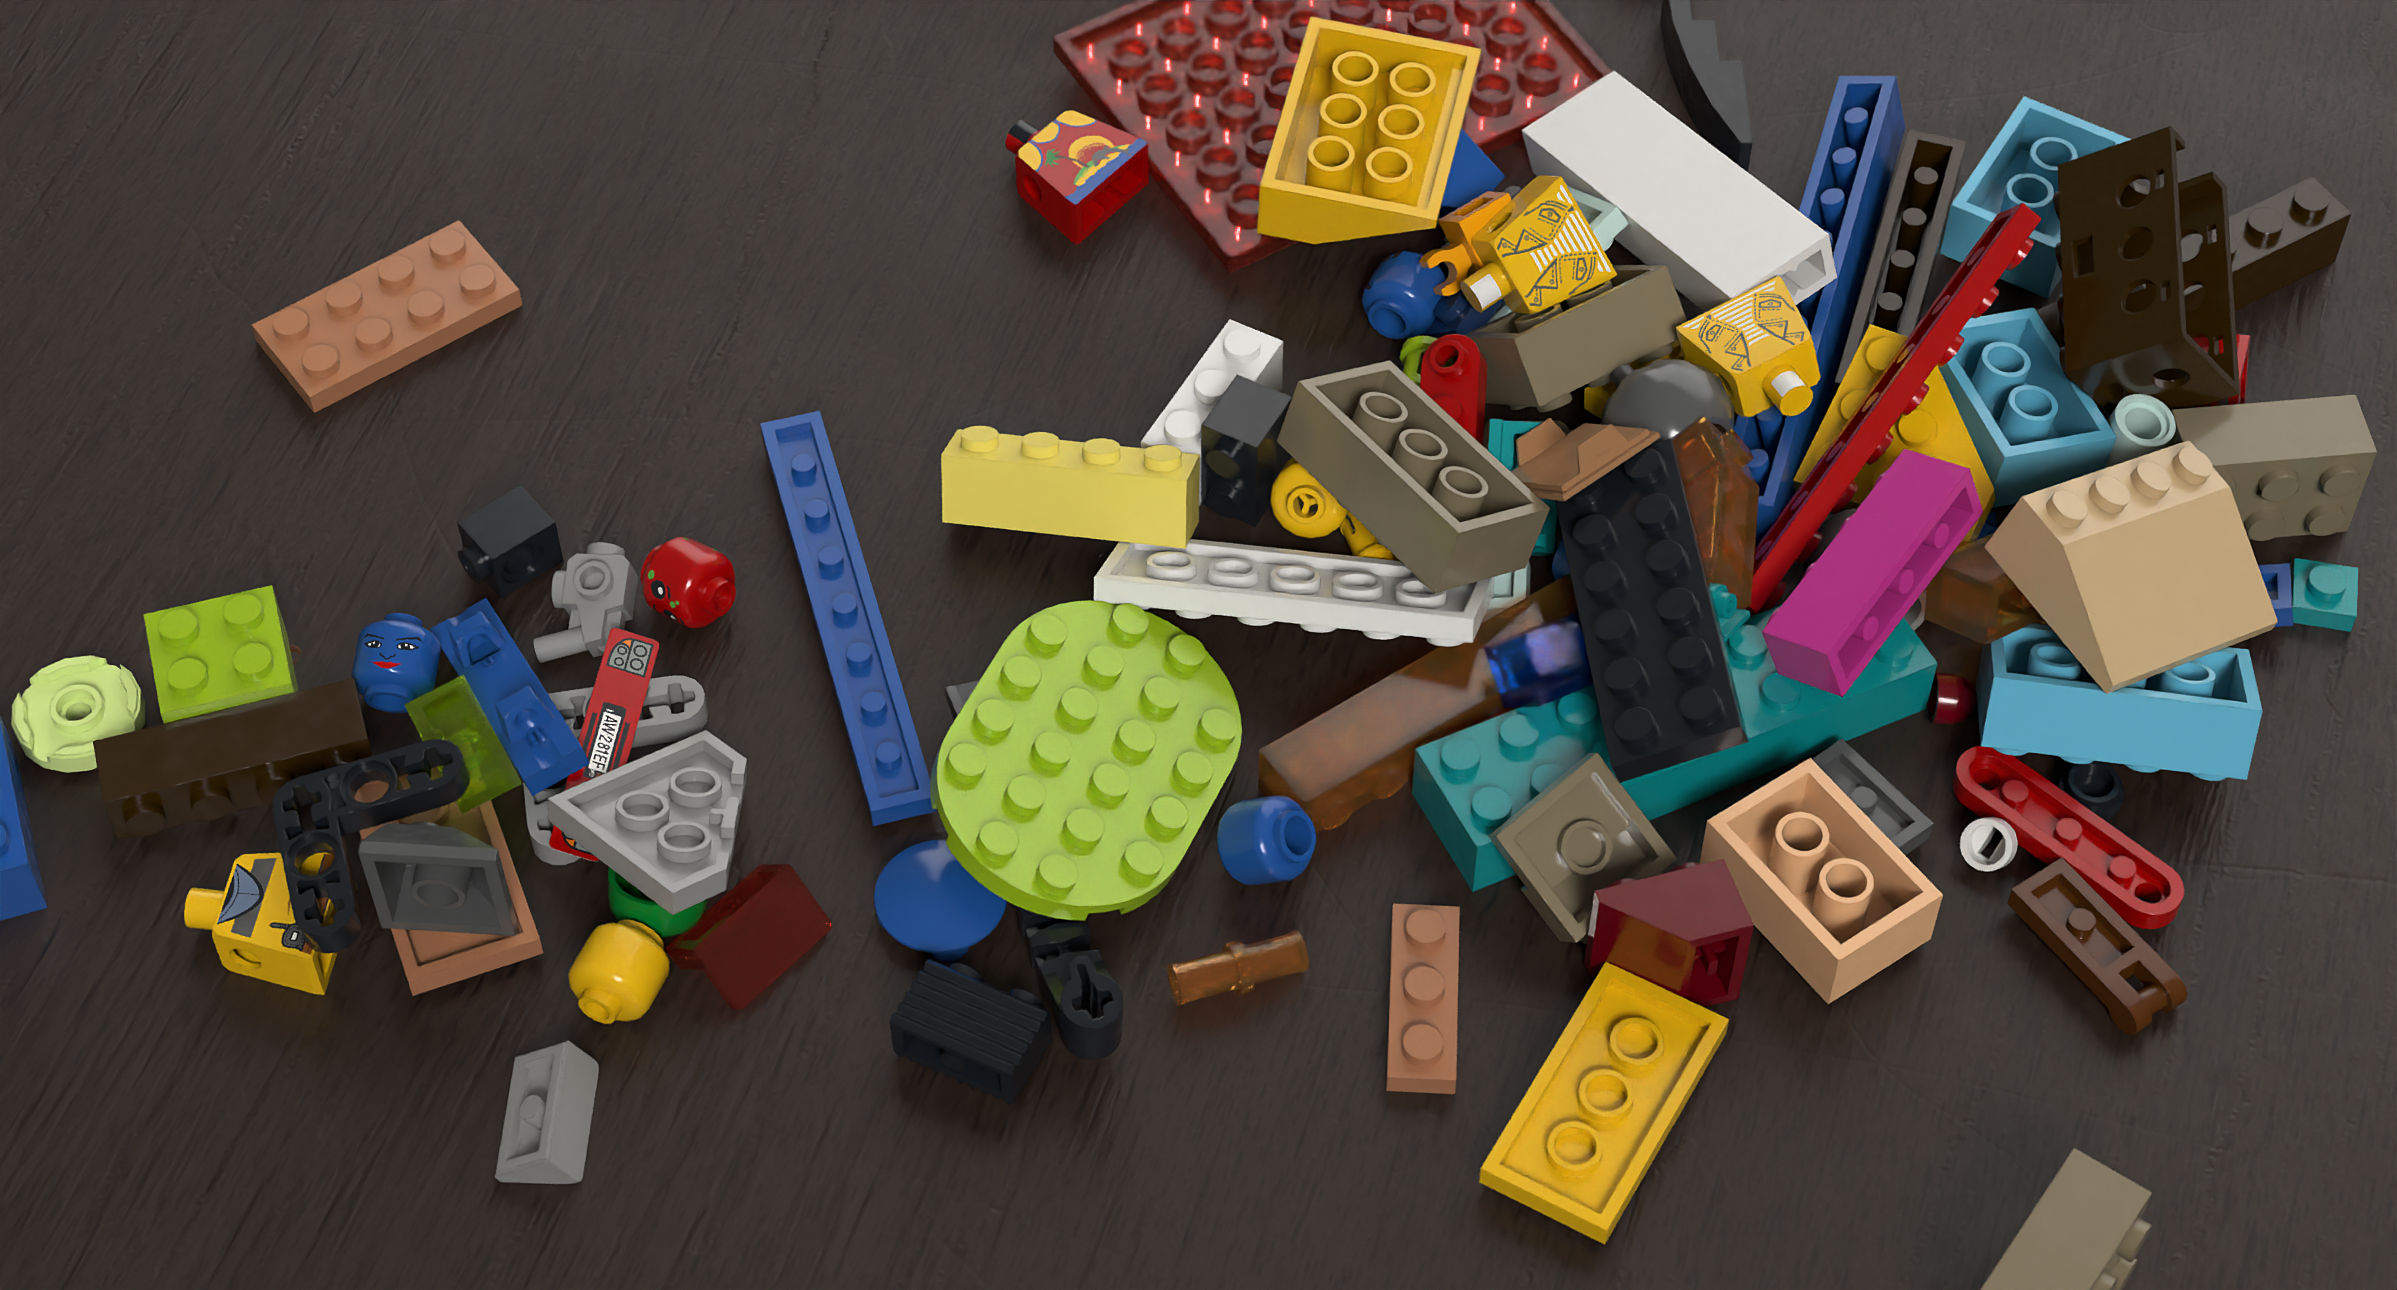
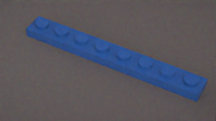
M820 411L760 423L763 445L872 825H881L936 812L937 810L932 809L930 777Z

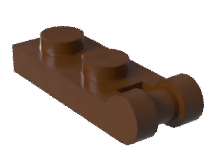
M2063 858L2058 859L2011 889L2007 904L2108 1007L2113 1022L2125 1034L2135 1035L2151 1024L2154 1013L2159 1010L2170 1012L2187 1000L2186 987L2177 973ZM2132 975L2144 986L2137 992L2125 980Z

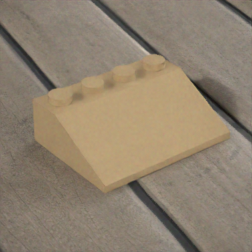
M2190 440L2022 496L1984 546L2106 694L2270 631L2278 623L2231 488L2213 468L2210 459L2199 451Z

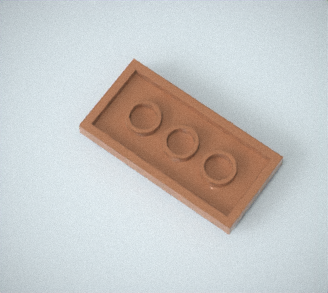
M458 220L252 324V328L258 344L310 409L316 413L521 307L522 300L519 288L461 221Z
M468 735L450 740L459 747L470 772V784L466 792L457 801L446 806L388 823L411 825L415 822H431L439 826L454 827L498 849L518 924L515 936L391 929L412 996L543 954L540 937ZM444 766L432 768L430 779L442 777ZM407 774L399 776L403 789L410 788L406 778ZM383 781L366 783L357 791L355 800L363 803L374 802L386 793L389 784ZM384 824L360 830L361 839H365Z

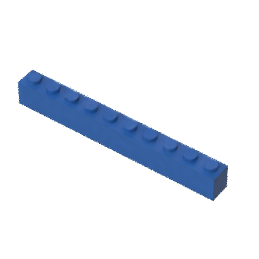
M1839 76L1799 208L1800 213L1829 234L1837 274L1835 280L1796 305L1811 334L1821 378L1816 385L1810 387L1813 391L1811 404L1798 415L1785 416L1776 405L1752 417H1741L1738 415L1734 427L1733 442L1728 447L1712 500V507L1725 554L1751 555L1796 493L1793 479L1825 416L1906 128L1896 76Z

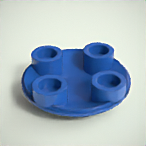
M946 840L922 842L897 854L882 870L874 891L876 918L888 934L901 944L918 951L929 952L941 961H955L962 958L970 946L983 940L996 928L1004 915L1007 901L989 891L975 880L951 853L945 843Z

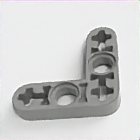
M673 675L650 679L643 706L649 705L651 719L644 720L641 710L631 748L681 741L701 732L708 718L706 698L702 686L695 679L687 676ZM594 687L548 693L577 740H579L582 729H577L576 716L583 715L585 719ZM684 702V712L671 714V704ZM523 782L527 827L535 855L543 862L551 865H566L577 861L580 857L554 850L549 846L553 823L548 820V798L563 792L566 784L555 789H544L532 796Z

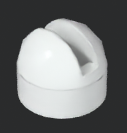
M1984 817L1973 821L1964 829L1960 839V849L1964 859L1970 866L1980 871H1994L2006 866L2014 858L2018 847L2015 830L2006 821L1997 817ZM1998 829L2002 833L2003 838L1989 859L1981 854V852Z

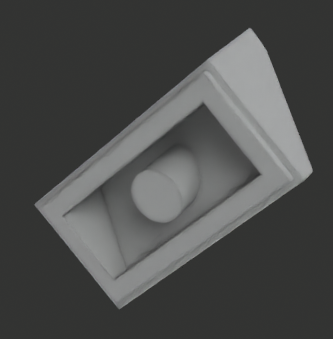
M570 1041L515 1057L495 1178L500 1182L572 1184L581 1182L583 1178L599 1065L596 1060Z

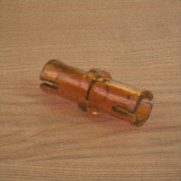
M1294 930L1285 935L1243 945L1239 940L1224 943L1223 949L1220 952L1181 963L1168 964L1167 975L1174 1000L1178 1006H1181L1189 1001L1232 990L1236 995L1250 993L1254 989V984L1296 972L1308 971L1309 958L1301 934L1298 930Z

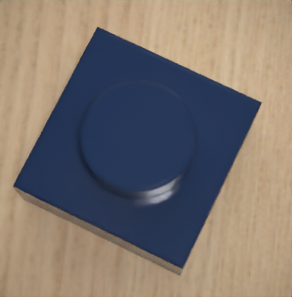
M1462 289L1453 295L1443 296L1434 308L1433 314L1436 318L1423 335L1438 339L1449 334L1465 335L1487 324L1503 301L1499 300L1480 313L1468 302Z

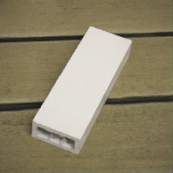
M1615 71L1522 129L1532 172L1536 176H1562L1566 185L1617 206L1629 224L1614 239L1646 265H1667L1674 287L1704 312L1777 276H1780L1784 281L1795 305L1837 278L1830 238L1827 232Z

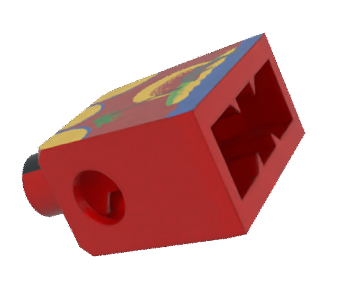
M1074 110L1064 111L1043 130L1026 120H1020L1012 126L1007 134L1005 147L1016 155V184L1020 197L1076 245L1081 243L1149 184L1148 142Z

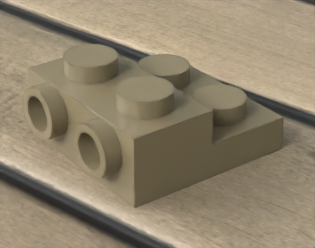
M1588 753L1488 836L1524 883L1521 891L1560 942L1577 943L1581 940L1583 944H1587L1594 891L1604 889L1609 884L1621 879L1640 880L1660 875L1664 869L1677 859L1598 753Z

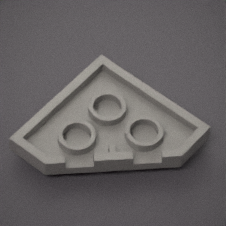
M704 730L548 798V820L671 915H674L727 889L746 785L747 759L713 734Z

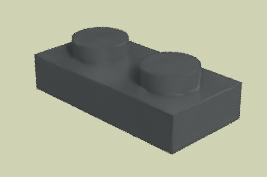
M1843 739L1812 759L1904 855H1907L1930 838L1934 823Z

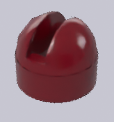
M1935 672L1928 699V718L1930 723L1951 725L1964 722L1972 716L1977 708L1974 685L1964 676L1954 673Z

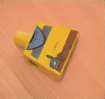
M325 852L316 853L303 862L300 872L309 876L319 875L332 865L335 856ZM281 853L243 854L235 859L225 891L203 888L190 889L184 908L185 924L188 928L212 930L214 944L225 968L232 972L305 992L325 995L338 952L327 954L317 952L306 944L293 916ZM329 896L318 898L324 916L321 926L333 924V917L336 911Z

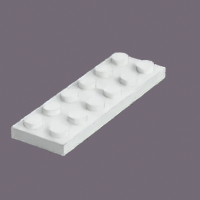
M1190 539L1186 549L1118 542L1094 577V601H1105L1114 604L1130 603L1141 607L1143 610H1147L1150 607L1175 610L1177 615L1190 619L1206 618L1212 614L1237 617L1241 623L1253 626L1268 625L1278 621L1300 624V627L1304 630L1317 633L1330 632L1337 628L1360 630L1367 637L1381 640L1397 638L1400 635L1423 637L1431 644L1451 647L1460 645L1463 642L1473 643L1493 598L1495 577L1434 594L1401 561L1196 539Z

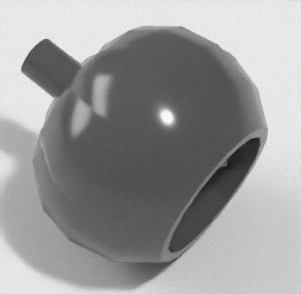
M1679 359L1655 360L1647 367L1634 370L1629 364H1624L1613 372L1611 381L1617 387V390L1606 401L1602 411L1601 425L1612 424L1613 426L1659 432L1661 438L1652 444L1671 438L1676 450L1680 436L1685 433L1686 436L1681 441L1682 449L1677 452L1687 488L1702 482L1718 468L1726 457L1728 447L1733 442L1735 408L1717 375L1702 365H1694L1686 360ZM1701 451L1699 466L1695 467Z

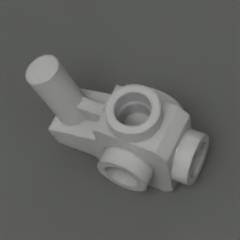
M603 542L589 544L586 554L576 553L568 560L566 571L557 570L552 580V601L555 608H564L569 614L568 630L534 638V648L540 663L587 650L590 651L593 657L601 656L604 653L610 630L612 628L624 630L625 621L632 620L639 576L625 558L623 548Z

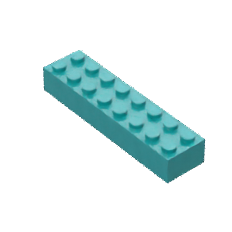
M1781 606L1775 607L1750 617L1725 642L1749 742L1621 782V785L1648 821L1826 750L1841 739L1848 741L1925 710L1938 663L1903 617L1843 697L1778 674L1762 634L1772 613ZM1593 679L1415 748L1412 795L1472 892L1516 875L1515 871L1488 836L1588 753H1598L1616 777L1610 763Z

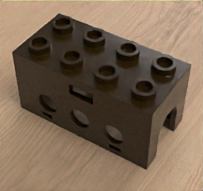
M2171 126L2057 165L2058 191L2054 193L2053 203L2057 217L2060 220V242L2056 244L2055 255L2062 272L2063 293L2058 296L2057 306L2060 318L2064 324L2065 346L2061 347L2059 352L2060 364L2066 378L2080 386L2093 399L2100 410H2105L2109 415L2112 414L2117 404L2124 397L2132 394L2152 396L2163 402L2170 411L2174 409L2196 408L2240 394L2227 186L2213 171L2178 183L2176 152L2185 149V141ZM2164 174V186L2160 187L2159 175ZM2147 179L2150 181V187L2139 185L2133 181ZM2216 229L2217 241L2212 243V230ZM2190 234L2202 235L2203 244L2199 253L2192 259L2182 262L2181 239ZM2145 284L2146 289L2130 293L2137 286ZM2194 285L2204 286L2206 296L2201 306L2195 311L2185 314L2184 290ZM2193 338H2207L2209 341L2208 352L2206 353ZM2223 339L2224 352L2219 354V340Z

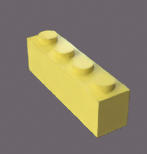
M972 426L964 430L957 429L941 454L942 522L1186 549L1199 522L1200 454L1182 453L1179 448L1174 446L1154 445L1143 449L1120 446L1118 442L1104 438L1076 442L1059 440L1056 435L1047 432H1034L1025 436L999 434L996 429L988 426Z

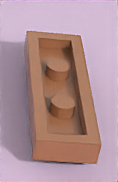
M1393 903L1386 1091L1455 1094L1460 907Z

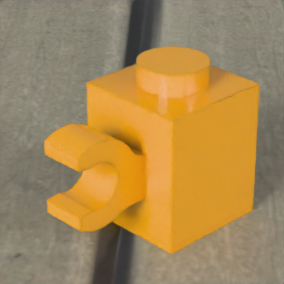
M1487 191L1438 220L1450 245L1427 252L1419 261L1422 268L1431 269L1441 262L1447 265L1449 270L1447 279L1433 288L1436 295L1450 296L1461 290L1460 283L1484 267L1472 246L1471 240L1479 230L1512 200L1509 193Z

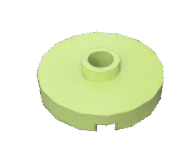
M91 655L65 658L40 669L29 679L31 686L25 690L22 697L18 693L12 704L11 725L25 755L43 768L65 773L96 769L97 763L93 741L141 730L145 724L146 703L133 674L122 665H120V669L117 666L109 665L106 658Z

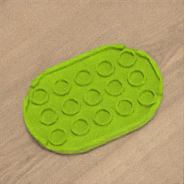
M1088 600L1058 604L1039 611L1020 623L1004 641L949 728L936 755L930 779V799L932 809H938L942 823L948 833L945 843L962 867L975 880L997 896L1022 909L1052 918L1085 921L1089 913L1109 912L1118 909L1121 915L1147 903L1167 885L1230 774L1241 745L1242 726L1238 702L1227 677L1198 639L1186 634L1170 622L1144 611L1137 605Z

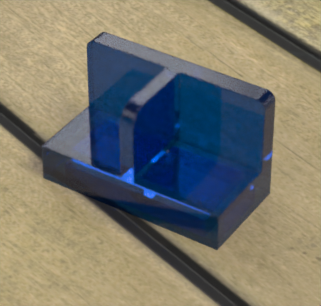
M1578 609L1484 647L1505 709L1539 707L1594 684Z

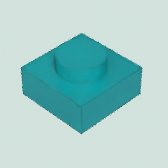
M2295 558L2290 570L2293 623L2351 632L2357 618L2358 568Z

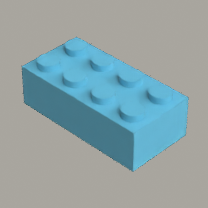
M1988 617L1975 685L1981 746L1992 747L2000 753L2012 756H2020L2031 752L2059 756L2061 759L2075 764L2102 761L2124 764L2130 769L2146 773L2165 769L2188 772L2208 781H2220L2226 777L2247 780L2262 715V706L2249 650L2226 647L2106 694L2049 625Z

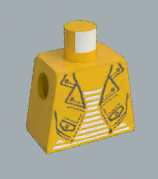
M1539 175L1473 236L1471 240L1472 246L1484 267L1463 280L1460 285L1468 302L1480 313L1503 298L1512 312L1534 314L1615 277L1617 273L1562 176Z
M1780 276L1676 327L1683 359L1694 365H1702L1717 375L1728 393L1735 412L1741 417H1752L1774 405L1783 415L1795 416L1802 413L1811 404L1813 391L1810 387L1816 385L1821 378L1814 343Z

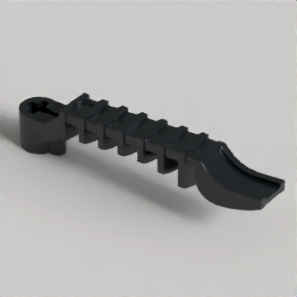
M980 680L945 687V696L954 720ZM1010 903L1011 908L1016 909L1019 916L1021 937L1026 939L1029 945V961L1032 969H1037L1042 999L1046 998L1051 1006L1065 1048L1074 1056L1085 1060H1097L1107 1057L1116 1050L1122 1038L1124 999L1118 983L1111 978L1099 950H1090L1091 931L1088 923L1080 922V920H1065L1036 914ZM1082 996L1085 998L1089 1013L1087 1010H1082Z

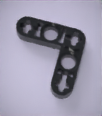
M444 739L422 741L298 777L285 783L277 791L273 799L272 811L293 916L306 944L313 950L326 954L339 952L352 945L358 939L363 929V917L345 835L443 807L457 801L466 792L470 784V772L457 745ZM437 766H444L442 769L443 776L431 780V769ZM407 774L406 778L410 788L403 789L399 776ZM383 781L389 784L386 793L374 802L363 803L355 800L357 791L366 783ZM313 803L311 814L317 830L305 831L299 818L302 813L301 807ZM325 852L335 856L332 865L319 875L309 876L300 872L303 862L316 853ZM329 896L336 911L333 917L334 923L322 927L321 924L324 921V916L318 898Z

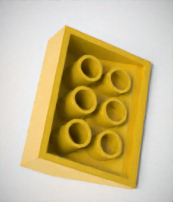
M1310 17L1260 184L1257 233L1305 243L1321 244L1436 228L1479 64L1481 49Z

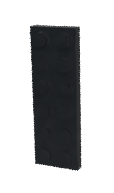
M1670 438L1647 446L1566 501L1555 500L1610 763L1619 783L1749 742L1679 455Z

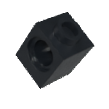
M521 485L457 522L463 549L458 551V557L463 568L474 582L480 583L484 580L501 599L564 561L555 521Z

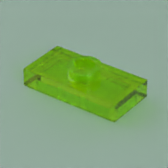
M464 675L404 704L423 741L444 739L451 741L459 747L470 772V784L466 792L455 801L462 814L522 784ZM437 766L441 776H443L442 769L444 766Z

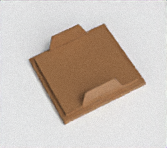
M1548 418L1516 439L1518 467L1511 472L1539 498L1566 501L1661 437L1659 432L1648 431V429L1588 423L1582 424L1566 435L1551 418Z

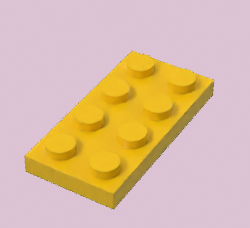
M1605 962L1480 1169L1479 1182L1605 1244L1726 1035L1729 1019L1611 963Z

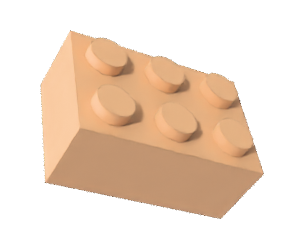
M1811 758L1707 820L1699 864L1720 859L1725 860L1753 924L1827 1004H1830L1931 939L1943 894Z

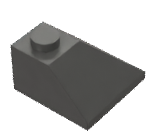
M415 822L411 825L386 823L361 841L358 854L382 928L516 935L518 924L498 849L454 827L439 826L431 822Z

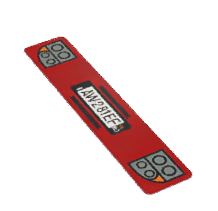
M612 628L610 630L578 740L590 764L568 776L564 791L627 764L659 649V643L656 640L619 628ZM554 825L549 841V846L552 849L590 861L599 860Z

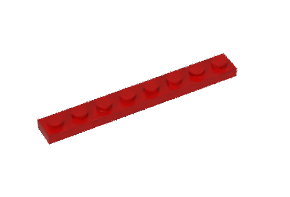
M2021 203L1996 215L1727 588L1729 593L1736 595L1738 609L1750 611V615L1758 612L1768 611L1777 603L1787 587L1782 578L1794 562L1797 564L1802 563L1817 548L1823 537V534L1818 531L1821 524L1830 512L1837 514L1853 498L1858 489V484L1853 480L1865 463L1868 465L1875 463L1889 448L1894 439V435L1889 430L1901 414L1904 416L1910 414L1925 398L1929 391V386L1924 382L1935 366H1944L1961 348L1964 337L1959 333L1971 317L1974 319L1978 318L1994 302L1999 294V289L1994 284L2005 269L2009 271L2014 269L2028 255L2034 245V241L2029 236L2042 218L2027 205Z

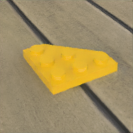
M1871 324L1869 325L1793 479L1795 491L1799 489L1908 338L1907 336ZM1936 365L1924 382L1929 386L1927 395L1907 416L1901 414L1889 430L1894 435L1891 445L1875 463L1871 465L1865 463L1853 480L1858 484V489L1844 509L1858 508L1874 488L1878 477L1890 468L1904 449L1970 468L1983 513L1957 546V549L1971 553L1996 500L1995 490L1939 367Z

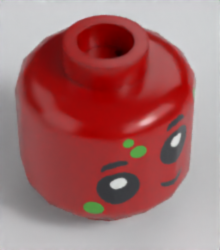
M676 537L655 547L646 557L641 569L640 580L647 605L657 613L688 628H703L715 622L720 616L729 611L736 597L735 571L731 560L723 553L692 538Z

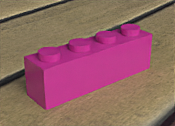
M1907 449L1900 453L1890 468L1878 477L1874 488L1855 513L1843 522L1837 536L1819 559L1807 568L1802 581L1788 599L1770 616L1762 634L1779 675L1841 697L1845 695L1982 515L1983 509L1970 468Z

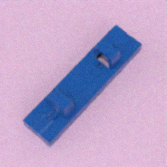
M487 598L470 606L459 616L447 619L430 629L440 641L441 650L532 796L590 764L582 746Z

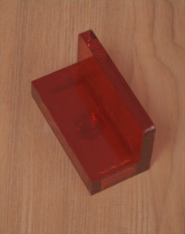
M760 864L705 912L693 928L680 934L665 950L679 969L703 970L729 1007L742 1010L832 929V923L790 864Z

